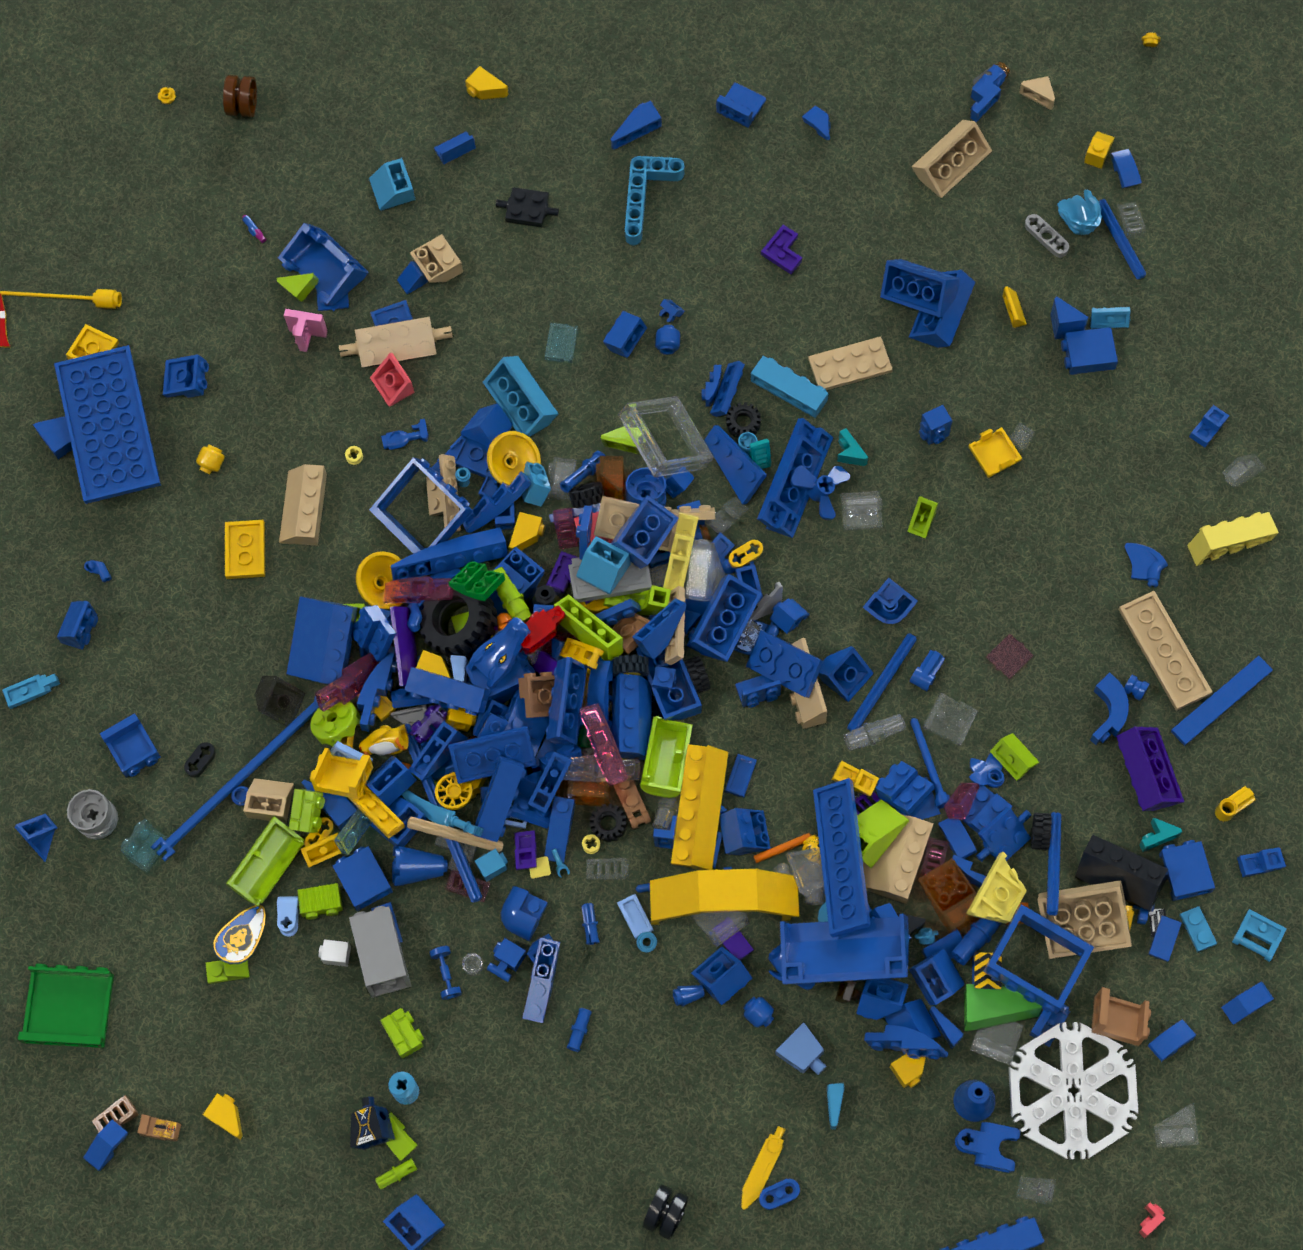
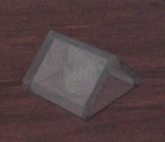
M820 847L786 854L797 887L802 895L807 897L824 890Z

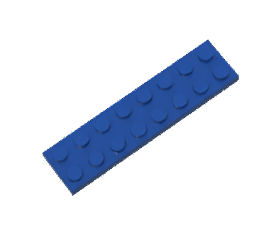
M850 778L813 790L829 934L833 938L871 926L854 786Z

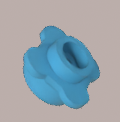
M922 928L915 935V938L919 939L920 944H932L935 942V935H938V931H932L931 928Z

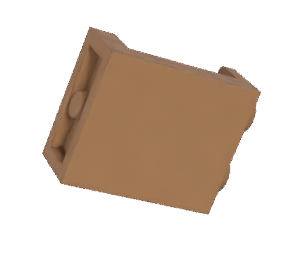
M1102 987L1094 998L1091 1033L1139 1046L1144 1040H1147L1150 1033V1028L1148 1027V1021L1151 1016L1149 1001L1145 1000L1139 1005L1110 996V989Z

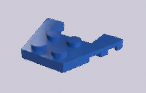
M461 435L450 446L445 455L455 457L456 467L467 468L470 472L484 477L485 481L479 491V496L483 497L486 493L492 497L497 491L498 482L491 475L487 465L489 447ZM439 458L430 467L433 472L437 471L440 473Z

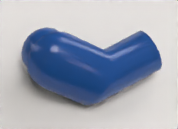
M91 560L84 564L85 570L90 573L99 574L102 582L111 580V576L103 562Z
M411 603L409 606L411 614L407 626L412 632H417L420 629L422 614L418 603Z

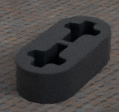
M204 742L195 749L184 765L188 776L196 778L204 772L216 755L213 745ZM209 748L210 754L203 756L202 750ZM197 764L198 770L190 772V765L195 766Z

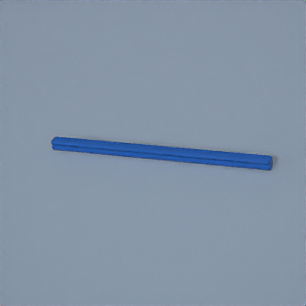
M406 724L409 739L408 750L414 762L422 750L419 743L415 740L416 736L409 735L412 731L410 729L411 725ZM432 775L424 782L421 780L430 803L442 807L435 796L436 784ZM445 838L471 902L480 901L482 898L481 892L460 842Z

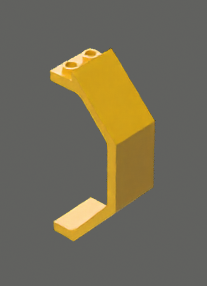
M760 869L698 870L650 880L651 925H659V922L662 920L683 916L720 912H762L781 915L782 921H790L791 917H799L798 876Z

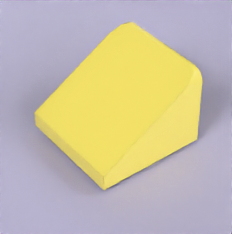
M547 856L537 858V868L529 869L532 879L551 874Z

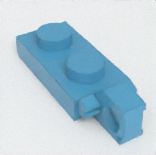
M38 674L9 686L2 691L8 707L12 709L51 692V688L59 685L60 682L55 674L48 677L45 674L41 676Z

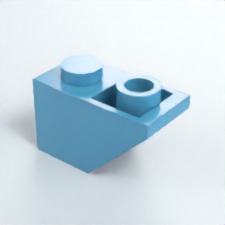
M526 462L524 473L528 476L531 484L522 493L524 502L541 507L551 490L545 468L541 464Z

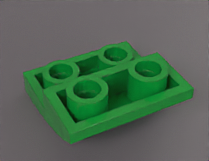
M469 562L448 584L451 588L465 596L485 601L506 579L504 573L488 571L486 564Z

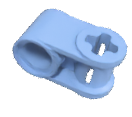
M298 896L278 897L277 926L280 932L287 937L295 935L298 930V916L300 913V909H298ZM287 922H290L291 924L288 925V928H285L284 926L287 925Z

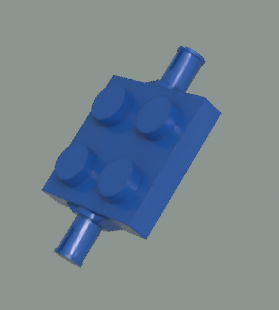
M1006 807L978 833L983 841L984 849L976 857L982 862L991 854L996 860L999 853L1005 852L1007 855L1005 859L1007 861L1031 839L1023 824L1032 816L1030 812L1025 810L1019 817H1016L1014 812Z

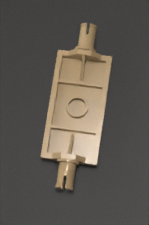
M430 316L355 329L357 341L352 344L339 345V351L348 350L340 352V356L358 354L361 366L367 367L381 364L389 353H393L398 361L437 354L435 348L436 340L453 338L452 333L444 334V332H450L452 329L451 326L434 329L431 326Z

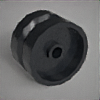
M661 1184L648 1209L642 1228L653 1232L661 1221L659 1234L661 1237L670 1240L684 1216L689 1197L679 1192L669 1203L672 1189Z

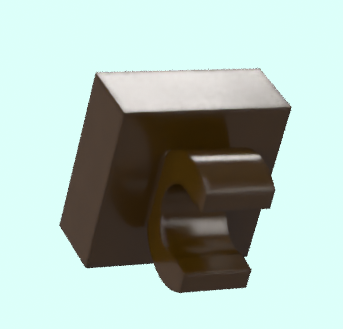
M841 981L835 1001L846 1003L850 1002V999L854 1001L856 999L859 1000L862 992L854 989L856 982Z

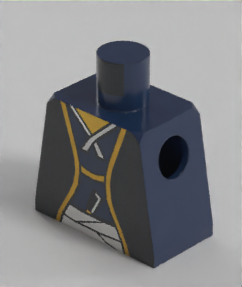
M374 1097L362 1098V1110L351 1114L350 1147L365 1150L395 1140L388 1110L384 1107L375 1106Z

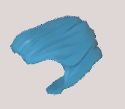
M1084 190V199L1081 196L1075 195L1072 198L1064 199L1057 203L1059 215L1070 230L1077 235L1090 234L1101 222L1102 215L1099 201L1089 190Z

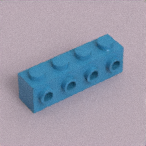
M762 356L751 372V382L814 418L818 416L828 401V392L825 388L810 383L809 379L796 375L788 367H782L773 358Z

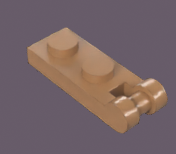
M630 772L612 778L611 782L632 829L638 828V825L642 823H650V816ZM640 811L641 816L635 818L633 814Z

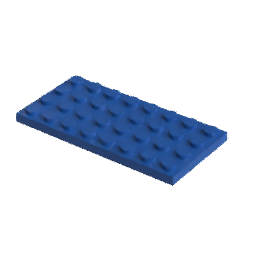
M130 346L54 363L84 503L88 504L160 486L161 482Z

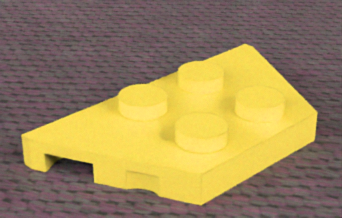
M1005 852L998 854L967 911L968 915L1005 924L1011 921L1027 890L1019 880L1015 869H1011L1005 859L1007 857Z

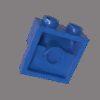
M198 354L166 360L163 395L167 398L184 395L187 398L203 395L204 389L207 388V381L205 379V372L209 370L207 361Z
M378 605L365 606L359 611L360 617L353 625L354 631L352 635L361 649L369 648L370 653L379 662L386 657L396 632Z
M903 761L898 765H892L889 774L885 778H880L876 784L878 798L908 816L935 789L933 783L918 775L915 768Z
M978 785L954 811V814L975 832L979 833L1006 807L1012 809V805L997 793L996 795L984 785Z

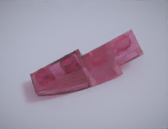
M429 576L390 581L385 583L383 602L420 603V600H452L453 588L448 584L452 579H433Z
M368 653L342 670L343 676L315 693L320 710L324 712L338 702L345 705L360 694L367 678L378 665L373 654Z

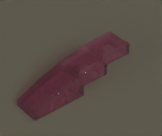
M599 704L580 708L579 714L587 729L586 735L594 749L593 755L608 785L611 786L627 781L628 776L622 758Z

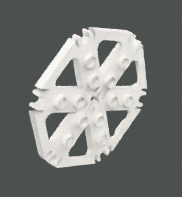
M1063 1022L1061 1024L1062 1032L1060 1031L1059 1023L1020 1047L1019 1050H1022L1025 1055L1022 1052H1016L1015 1055L1021 1059L1020 1063L1017 1064L1013 1061L1010 1063L1017 1070L1009 1067L1011 1117L1017 1113L1020 1114L1013 1121L1022 1120L1024 1122V1126L1019 1129L1021 1132L1026 1131L1028 1128L1030 1129L1023 1136L1065 1159H1068V1157L1069 1159H1074L1075 1151L1080 1152L1081 1159L1086 1157L1084 1150L1087 1151V1159L1129 1133L1122 1129V1126L1130 1130L1132 1126L1127 1124V1118L1137 1119L1136 1115L1129 1113L1130 1111L1138 1114L1135 1064L1127 1068V1065H1130L1133 1059L1124 1061L1122 1056L1127 1050L1124 1049L1118 1053L1117 1050L1123 1047L1121 1044L1108 1037L1091 1033L1092 1029L1079 1023L1080 1028L1077 1031V1022L1073 1023L1071 1031L1066 1028V1022ZM1085 1037H1089L1106 1046L1109 1054L1083 1071L1082 1040ZM1051 1038L1059 1040L1061 1071L1038 1059L1034 1054L1037 1047ZM1122 1074L1127 1078L1128 1101L1126 1104H1120L1096 1091V1089ZM1022 1077H1027L1051 1092L1031 1105L1023 1106L1020 1102L1019 1081ZM1072 1084L1079 1090L1078 1093H1075V1097L1072 1096V1093H1068V1089L1072 1087ZM1063 1110L1065 1142L1057 1144L1041 1135L1039 1126ZM1086 1110L1112 1124L1113 1132L1097 1143L1089 1142L1087 1138Z

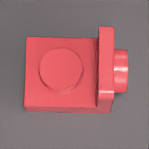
M1149 1203L1145 1207L1154 1218L1148 1216L1140 1224L1142 1229L1139 1233L1144 1238L1165 1219L1163 1210L1157 1204Z

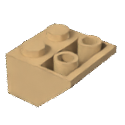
M442 234L410 252V255L429 283L447 282L463 273L461 261Z
M254 778L247 791L243 812L247 818L270 821L274 816L281 822L287 823L294 783Z

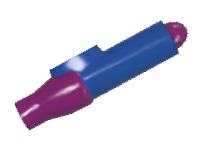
M243 215L242 220L247 225L250 234L255 236L261 243H264L266 238L262 231L248 215Z

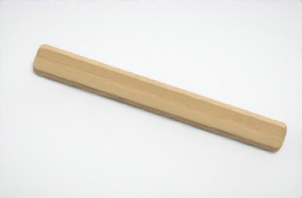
M415 817L408 819L407 827L410 829L490 851L496 848L498 853L503 849V842L499 840L498 842L490 841L468 832L465 833L463 830Z

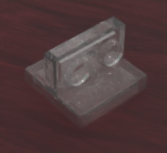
M879 491L840 494L844 532L883 529L882 498H880Z

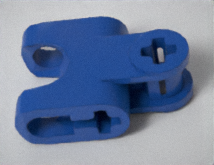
M982 1122L980 1131L972 1129L961 1130L955 1138V1146L960 1152L976 1155L974 1165L978 1167L1011 1173L1015 1171V1162L1001 1155L999 1145L1004 1140L1017 1141L1021 1136V1131L1013 1127ZM965 1136L971 1141L968 1145H965V1141L962 1140Z

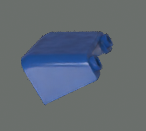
M303 223L278 257L283 262L282 266L290 272L292 270L297 271L300 275L313 273L319 278V282L314 288L319 291V301L325 306L336 304L364 280L369 273L329 234L321 228L307 223Z

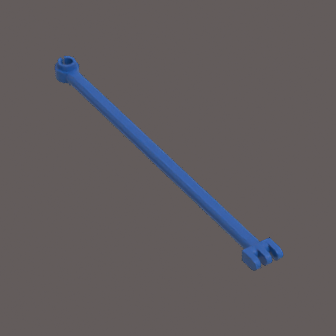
M317 693L314 702L169 838L164 840L160 837L151 848L155 850L160 845L161 848L156 853L160 856L166 851L167 854L162 859L167 861L175 853L172 847L301 728L322 704L330 700V697L326 696L327 693ZM321 696L326 697L325 702H320L318 699Z

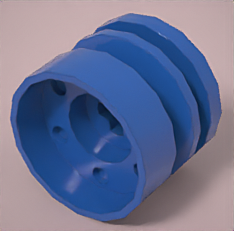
M646 467L634 470L627 477L625 482L626 501L640 504L645 496L649 495L663 507H666V479L662 473L656 469Z

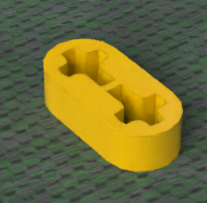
M751 540L732 551L728 558L731 567L741 568L761 556L763 552L762 543L758 540ZM753 544L754 547H759L757 550V554H755V552L747 554V552L751 549L750 545ZM743 554L745 555L741 559L740 564L738 562H733L734 555H737L738 557Z
M322 817V824L328 823L329 830L325 829L320 834L322 831L320 827L318 833H309L304 842L305 847L310 845V841L314 842L317 837H319L317 840L319 841L331 836L334 831L332 820Z

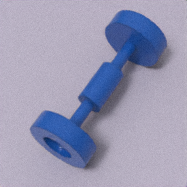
M449 946L438 947L430 951L431 959L440 958L441 974L448 988L440 992L442 1000L455 998L462 994L460 987H451L450 971L444 961V956L451 954Z

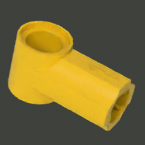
M1244 786L1230 797L1223 799L1215 810L1216 817L1223 822L1229 821L1234 815L1256 801L1254 793L1250 788ZM1222 807H1227L1230 813L1224 812Z

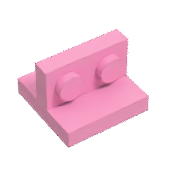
M285 309L284 318L289 332H292L293 336H295V343L298 345L299 351L307 352L311 335L326 338L327 327L323 315Z

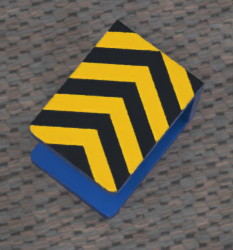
M974 953L972 957V984H974L975 989L1000 990L1002 988V982L992 980L991 976L983 972L993 953ZM1001 953V955H1000L998 961L996 962V964L999 965V966H1001V967H1002V953Z

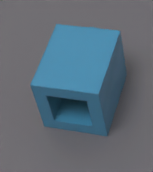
M496 848L475 860V864L486 882L507 870L505 864L508 861L502 852L498 853Z

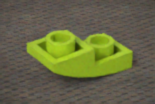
M390 1112L389 1117L395 1140L386 1142V1144L398 1159L402 1161L417 1144L403 1130L405 1126Z

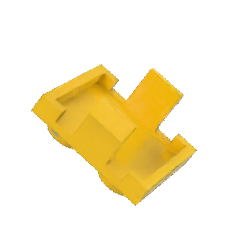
M1002 427L994 433L992 429L984 431L980 434L979 441L973 442L968 446L988 478L1022 460L1019 452Z

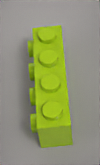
M569 594L554 604V607H561L566 614V617L559 624L581 642L603 650L604 653L601 657L603 660L612 661L614 657L623 654V637Z

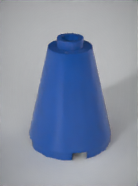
M398 845L393 847L392 856H395L392 862L393 886H402L441 877L444 872H447V860H444L441 855Z
M968 1080L958 1086L953 1102L957 1113L962 1118L978 1122L983 1121L992 1114L996 1100L994 1092L989 1085L980 1080Z

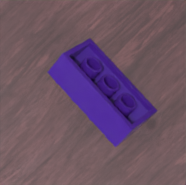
M1133 727L1116 736L1142 811H1155L1184 802L1158 728Z

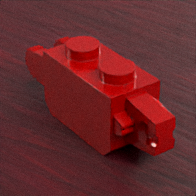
M556 606L547 612L543 609L529 617L525 624H527L531 632L521 643L522 648L520 652L523 651L525 654L531 655L556 636V626L566 617L561 607Z

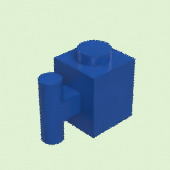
M788 598L782 603L778 602L773 607V614L770 619L788 634L799 626L802 619L805 620L810 614L796 601Z
M504 938L502 943L499 941L493 950L495 953L494 958L500 962L499 965L496 966L490 963L487 970L509 982L512 975L507 973L506 970L509 967L516 972L527 955L526 950Z

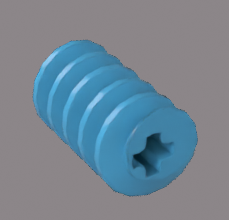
M407 1072L393 1074L388 1085L396 1101L404 1105L415 1102L419 1095V1087L413 1076Z

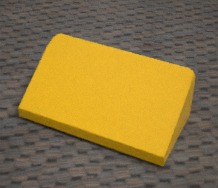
M1006 286L1003 291V299L1012 326L1014 328L1024 326L1027 323L1017 293Z
M338 832L300 849L308 867L346 851Z

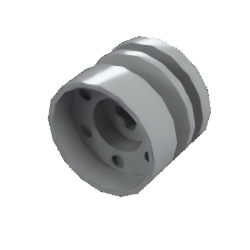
M88 789L73 796L68 804L67 817L80 833L87 838L97 840L110 835L116 828L118 811L103 794L96 790Z

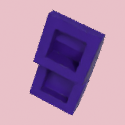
M535 831L515 833L516 870L537 868Z

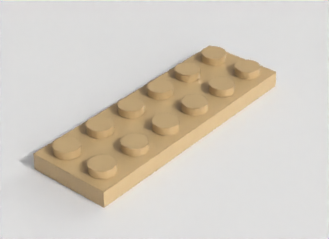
M1155 591L1119 607L1118 610L1176 711L1212 694L1210 686Z

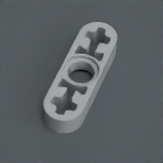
M1031 214L1026 218L1025 229L1056 257L1067 255L1069 243L1047 222L1036 214ZM1030 222H1037V225H1030ZM1048 232L1052 235V238L1046 240L1042 237V234ZM1057 245L1059 247L1064 246L1063 250H1057Z

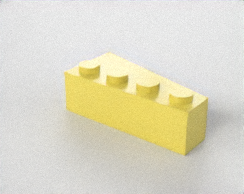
M1257 512L1247 518L1241 516L1231 522L1222 521L1216 526H1203L1187 546L1196 566L1203 564V561L1207 558H1211L1213 561L1219 559L1220 556L1228 551L1230 554L1242 550L1245 546L1248 549L1271 541L1279 532L1269 512L1263 514Z

